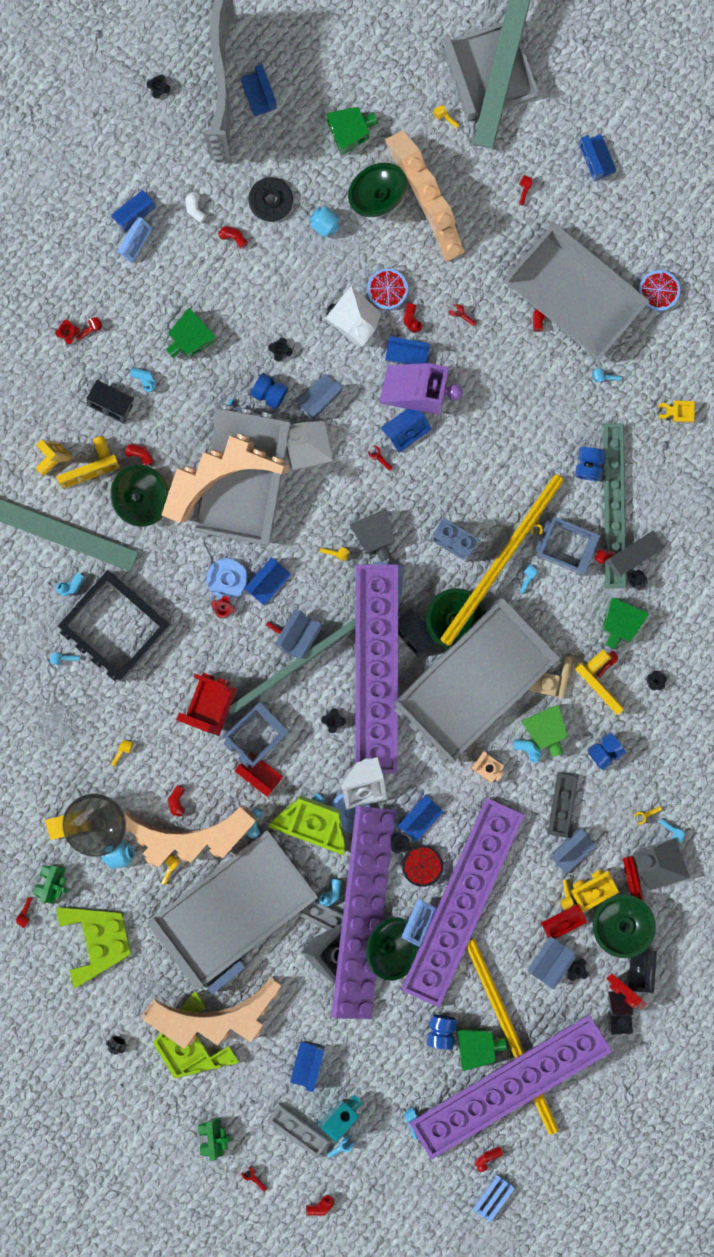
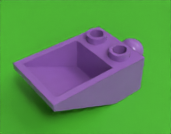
M431 363L387 365L380 404L441 415L444 395H447L453 401H457L462 398L463 389L458 384L446 387L449 372L448 366Z

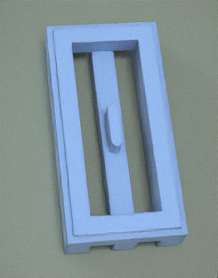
M137 216L117 252L126 258L127 261L133 263L152 227L143 218Z
M418 899L401 938L420 947L437 908Z
M497 1174L473 1207V1211L479 1213L488 1222H491L515 1187ZM500 1181L502 1184L499 1186V1188L494 1193V1195L489 1200L484 1209L481 1210L480 1207L485 1202L487 1197L490 1195L492 1190L495 1188L497 1183ZM508 1187L505 1193L502 1195L500 1200L497 1202L495 1207L488 1215L487 1212L489 1211L491 1206L494 1204V1202L499 1197L504 1188Z

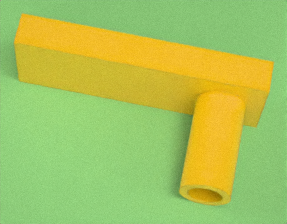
M104 436L93 439L99 457L98 461L56 476L58 484L62 489L121 468L115 454L111 455Z
M41 439L36 446L46 457L35 468L41 475L45 476L58 462H68L73 456L60 442Z
M602 649L587 664L583 662L578 664L575 670L608 706L619 715L624 710V706L594 675L596 671L611 659V656Z

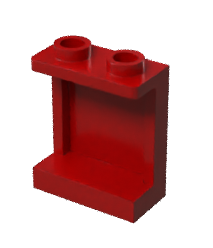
M204 672L202 676L194 673L193 677L199 679L189 709L187 714L179 712L176 720L220 736L237 689L230 687V682L218 678V681H214L215 676Z

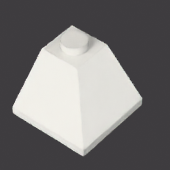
M350 286L325 319L355 345L364 346L376 330L381 312Z
M324 421L301 422L291 425L287 446L293 470L333 462Z
M378 757L366 758L361 762H357L343 782L342 791L346 810L387 799Z

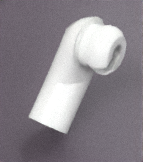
M192 192L185 199L187 213L198 222L203 223L207 215L198 209L200 196L196 192Z

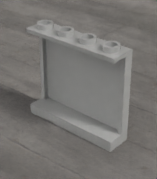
M503 22L454 39H450V36L441 39V48L467 121L479 118ZM524 40L520 42L504 109L536 99L540 90L537 78L534 79L532 75V62L530 59L527 60L525 55L527 49Z

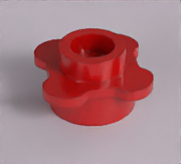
M64 320L55 334L58 338L64 339L66 344H72L74 337L80 333V329L78 326H73L69 320Z
M223 595L221 599L211 602V607L214 608L219 618L226 617L230 613L235 612V606L230 603V597L227 595Z

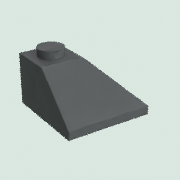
M676 837L638 849L633 853L640 875L649 890L690 878Z
M341 925L316 936L301 952L315 969L334 984L340 947Z

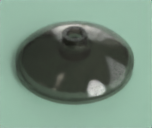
M91 793L80 796L69 805L64 814V836L70 846L83 855L92 857L106 855L115 850L124 838L126 832L124 812L116 801L106 795ZM94 819L100 820V825H95Z

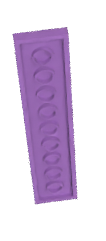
M355 564V765L366 758L378 757L382 774L397 773L398 714L394 711L396 707L393 705V702L398 699V564Z
M485 798L401 991L440 1008L524 818V814Z
M356 806L331 1014L333 1018L371 1019L376 975L368 965L366 947L371 932L383 921L396 811L393 809Z
M589 1013L422 1113L409 1124L432 1160L612 1052V1049Z

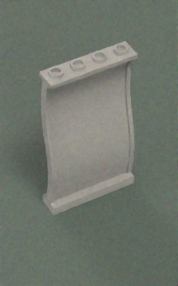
M212 0L210 43L217 78V102L212 127L210 130H204V136L210 160H214L216 163H225L226 160L231 161L228 145L231 131V105L225 76V48L230 26L232 24L237 25L235 0Z
M499 598L454 645L393 702V705L396 707L394 711L402 719L406 717L410 721L408 725L416 734L419 731L425 737L423 741L430 748L434 746L439 751L437 756L444 763L449 761V763L454 764L457 758L560 658L503 598Z
M269 830L265 831L238 854L147 922L148 926L196 990L203 987L319 897L317 894L319 889L312 881L309 883L304 876L307 874L300 865L296 866L293 863L292 859L294 856L288 848L283 849L279 844L281 839L275 831L272 833Z

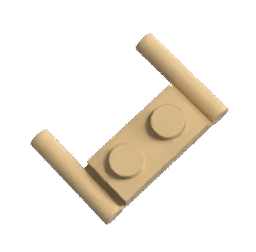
M564 656L561 676L544 673L528 691L565 698L572 657Z

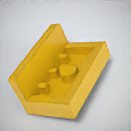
M599 869L591 874V879L587 881L581 879L572 884L574 888L570 891L582 912L620 893L608 870L603 872L602 869Z

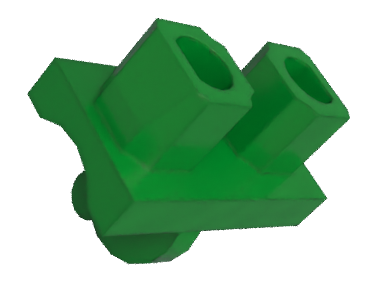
M53 865L42 866L40 876L47 878L45 885L37 884L33 891V895L40 898L39 902L54 904L56 898L60 899L62 892L69 893L70 888L65 886L67 879L63 877L66 868Z
M215 1117L198 1125V1134L208 1138V1142L200 1144V1155L209 1157L210 1161H216L218 1157L224 1156V1150L228 1149L227 1142L233 1141V1135L226 1134V1127L221 1128V1117Z

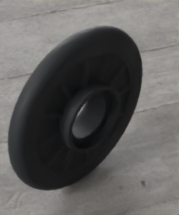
M267 177L257 181L252 186L248 202L251 211L256 217L264 221L274 222L281 220L290 212L293 205V193L288 184L283 180ZM267 195H275L277 198L276 202L271 205L265 202Z

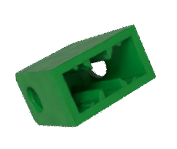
M359 107L326 114V121L341 156L369 139L368 128L378 124L374 112L362 116Z
M188 308L168 334L174 342L165 350L173 359L182 351L188 358H191L214 344L217 339L198 316Z
M614 597L610 598L602 626V631L609 634L605 646L617 650L621 640L631 642L649 613Z
M457 1027L462 1071L494 1063L495 1052L507 1050L505 1038L493 1039L491 1029Z

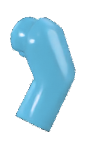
M132 368L130 377L140 379L146 392L154 391L156 381L152 373L139 368Z
M76 573L72 582L58 583L56 591L62 596L76 594L86 577Z
M514 739V750L526 751L530 762H539L542 754L534 742Z
M256 807L251 811L258 818L263 814ZM256 822L246 833L249 838L257 839L261 836V831L258 829Z
M332 879L331 890L319 896V903L321 905L330 906L340 899L342 880Z

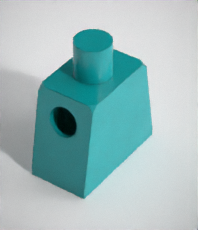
M355 1094L347 1103L340 1100L317 1125L333 1141L337 1142L358 1119L359 1116L355 1112L363 1102ZM346 1111L347 1116L341 1119L340 1114Z

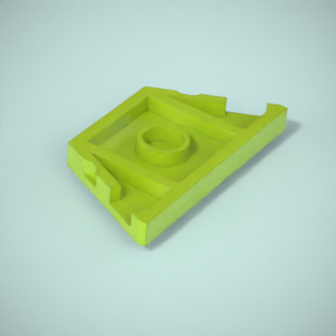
M300 795L269 824V828L343 856L345 854L346 846L339 809Z

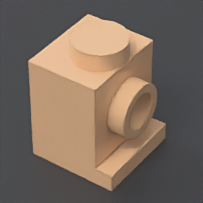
M482 751L471 766V769L490 783L494 780L498 782L504 774L502 770L504 766L484 751ZM488 764H491L493 766L492 772L486 771V766Z

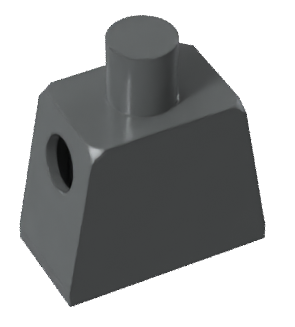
M386 509L350 524L352 532L367 554L376 551L380 562L392 557L387 546L393 544L395 540Z

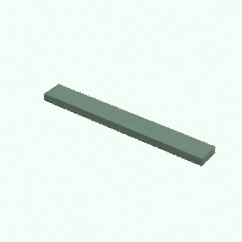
M531 0L508 1L473 145L494 149Z
M603 423V450L606 452L603 464L604 550L619 553L626 548L624 423ZM605 561V589L627 588L626 573L617 578L607 561Z
M0 499V522L132 572L139 552Z
M355 618L310 649L304 659H296L232 704L229 713L231 715L236 714L355 630Z

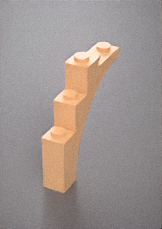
M403 130L386 138L385 141L390 155L405 174L409 185L418 199L445 261L447 262L465 253L455 226L456 221L451 207L441 196L435 177L426 168L420 149Z
M238 433V435L229 436L224 454L211 449L210 452H203L198 469L191 466L176 469L162 516L179 523L187 522L194 506L203 493L223 477L245 469H261L286 474L289 471L290 465L284 463L285 459L277 456L268 457L265 451L254 448L256 442L250 441V437L245 434Z
M242 805L222 822L203 830L189 832L168 831L153 827L139 820L128 811L123 812L117 820L121 822L120 826L125 831H131L136 836L135 840L139 844L148 847L143 853L146 856L145 860L152 866L160 867L175 850L178 852L177 855L180 859L191 863L207 845L210 847L209 851L214 856H220L223 859L259 818Z
M271 977L260 990L247 1000L233 1007L213 1012L183 1011L170 1007L154 998L142 1014V1018L146 1023L184 1049L187 1045H191L197 1037L196 1032H199L217 1046L220 1042H224L230 1033L229 1029H232L251 1042L253 1038L256 1039L262 1032L261 1027L263 1024L258 1017H262L266 1013L267 1005L271 999L274 1000L279 995L281 984Z

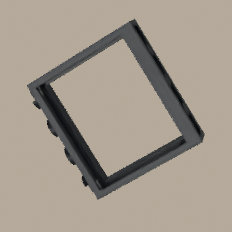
M109 570L99 578L58 625L61 629L59 633L68 641L72 638L77 643L75 647L83 654L88 652L92 656L91 661L99 668L101 666L105 667L108 670L106 674L115 682L117 679L123 682L172 626ZM107 581L160 626L121 671H118L68 627Z

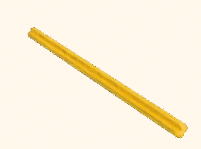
M556 474L551 478L441 637V641L444 644L451 645L563 484L564 479L560 475Z
M472 938L469 940L466 948L516 1058L525 1051L477 942ZM542 1093L533 1100L548 1134L552 1135L558 1132L559 1129Z

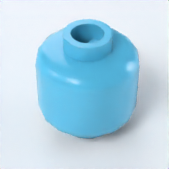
M318 206L309 218L311 221L310 227L322 237H327L329 234L333 236L340 228L338 224L340 220L339 215L327 206L322 208Z
M125 840L107 843L102 852L103 862L111 869L127 867L135 857L133 846Z

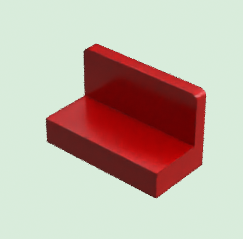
M253 752L248 754L252 760L257 756ZM263 760L253 768L250 765L246 768L241 763L235 770L237 774L266 797L270 795L283 778L281 774Z

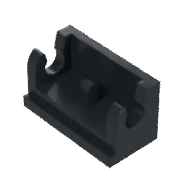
M96 380L86 401L88 407L124 424L133 407L134 398Z
M411 608L398 619V636L417 657L435 643L430 637L426 625Z
M648 948L642 954L630 958L628 987L632 991L654 993L657 950L654 948Z

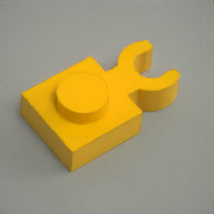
M673 401V406L667 403H660L658 405V408L666 410V414L658 415V419L664 420L672 416V422H694L695 401Z

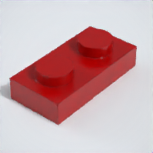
M577 904L541 922V925L548 939L550 936L556 939L586 924L587 921L580 906Z
M613 973L606 978L611 983L609 988L617 995L620 993L624 994L627 997L624 1001L633 1009L636 1006L641 1010L645 1008L647 1003Z

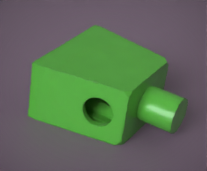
M559 705L552 706L520 721L539 749L548 746L552 757L564 753L559 741L567 738V733Z

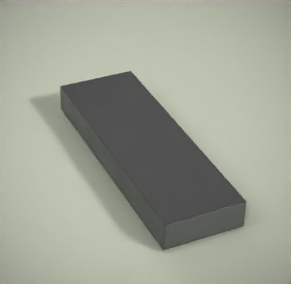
M653 530L606 561L618 578L665 547Z
M557 772L547 831L548 835L569 837L578 776Z

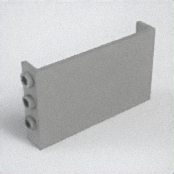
M554 222L542 237L538 235L531 243L533 247L529 251L527 249L523 251L518 258L520 262L517 265L513 263L506 271L508 276L505 283L600 361L604 355L607 358L615 349L613 345L616 341L621 343L628 334L626 329L629 326L633 328L640 320L638 315L647 306L649 300Z
M221 404V407L215 408L216 418L210 451L213 449L224 454L229 436L242 433L249 436L250 441L256 442L254 448L265 451L266 456L271 458L277 456L285 459L292 420L276 418L275 414L270 412H263L262 415L255 414L254 410L249 408H242V411L234 410V406ZM245 469L229 474L215 482L202 495L195 532H199V535L202 537L220 536V540L223 541L240 540V543L244 545H252V543L269 545L282 474L261 469Z

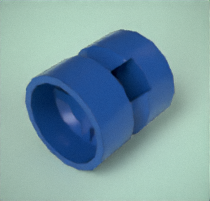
M263 372L256 381L251 391V396L259 401L265 400L266 405L277 410L289 386L280 381L275 383L273 377Z
M580 447L578 453L580 463L576 465L575 477L588 481H601L603 469L600 466L604 464L606 452L597 448ZM586 464L593 465V468L586 467Z
M611 732L601 738L600 744L595 743L587 749L591 758L602 771L613 764L612 760H619L626 754L624 747Z
M432 1014L429 1023L432 1031L428 1032L426 1045L437 1049L452 1050L455 1040L452 1033L456 1031L457 1019L450 1016Z

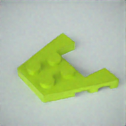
M65 907L56 908L60 926L77 922L82 923L91 963L70 969L73 988L79 987L131 954L122 912Z
M195 991L180 1010L200 1012L206 1008V1005L198 992ZM161 1032L152 1042L174 1079L227 1065H234L239 1062L230 1045L210 1056L198 1035L191 1045H187L185 1049Z

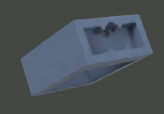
M443 517L430 541L466 562L479 539Z
M553 517L551 521L547 520L543 532L546 533L543 540L539 539L535 551L538 552L536 557L579 575H584L600 535L556 517ZM555 526L588 539L577 566L544 553Z
M259 702L224 736L226 741L223 744L231 752L235 750L240 755L238 759L246 768L249 765L253 768L288 735L289 731ZM258 714L278 736L252 760L232 737Z

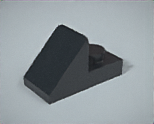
M608 991L611 1034L633 1033V1008L624 1001L627 997L622 993L617 995L614 991Z

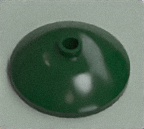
M377 163L365 168L353 179L349 187L348 201L350 206L357 214L364 217H378L390 212L401 202L406 193V176L398 166L391 163Z
M132 465L121 470L114 478L110 490L111 503L116 514L124 522L136 527L150 526L162 519V512L169 489L159 472L146 465ZM133 494L136 496V501L132 499Z
M461 588L444 590L432 599L427 608L426 627L428 633L435 643L447 650L486 613L483 603L480 602L453 643L446 645L441 641V637L451 624L450 617L453 616L455 618L472 594L468 590Z
M626 894L615 895L606 899L596 910L593 918V933L599 946L608 954L618 958H632L645 952L652 944L656 933V921L650 907L638 897ZM625 922H628L630 924V928L628 930H626L623 926Z
M390 917L381 921L371 932L366 947V958L371 971L377 977L394 981L403 978L409 973L419 946L401 938L408 920L400 917Z

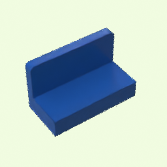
M263 65L255 66V73L242 77L241 83L253 115L259 116L277 109V103Z
M600 134L590 138L589 135L580 138L578 145L593 181L614 174L616 167L603 136Z
M142 190L112 213L111 217L125 233L131 228L137 216L144 218L156 209V205L153 199L149 198L144 190Z
M389 336L385 361L403 365L427 363L430 343Z
M406 409L383 425L381 430L390 439L395 450L400 453L431 431L432 428L421 411Z
M271 557L244 589L261 604L266 605L290 577V573Z
M424 795L397 826L416 842L438 819L443 810L428 796Z
M300 1042L290 1080L292 1084L304 1086L307 1091L314 1092L325 1047Z

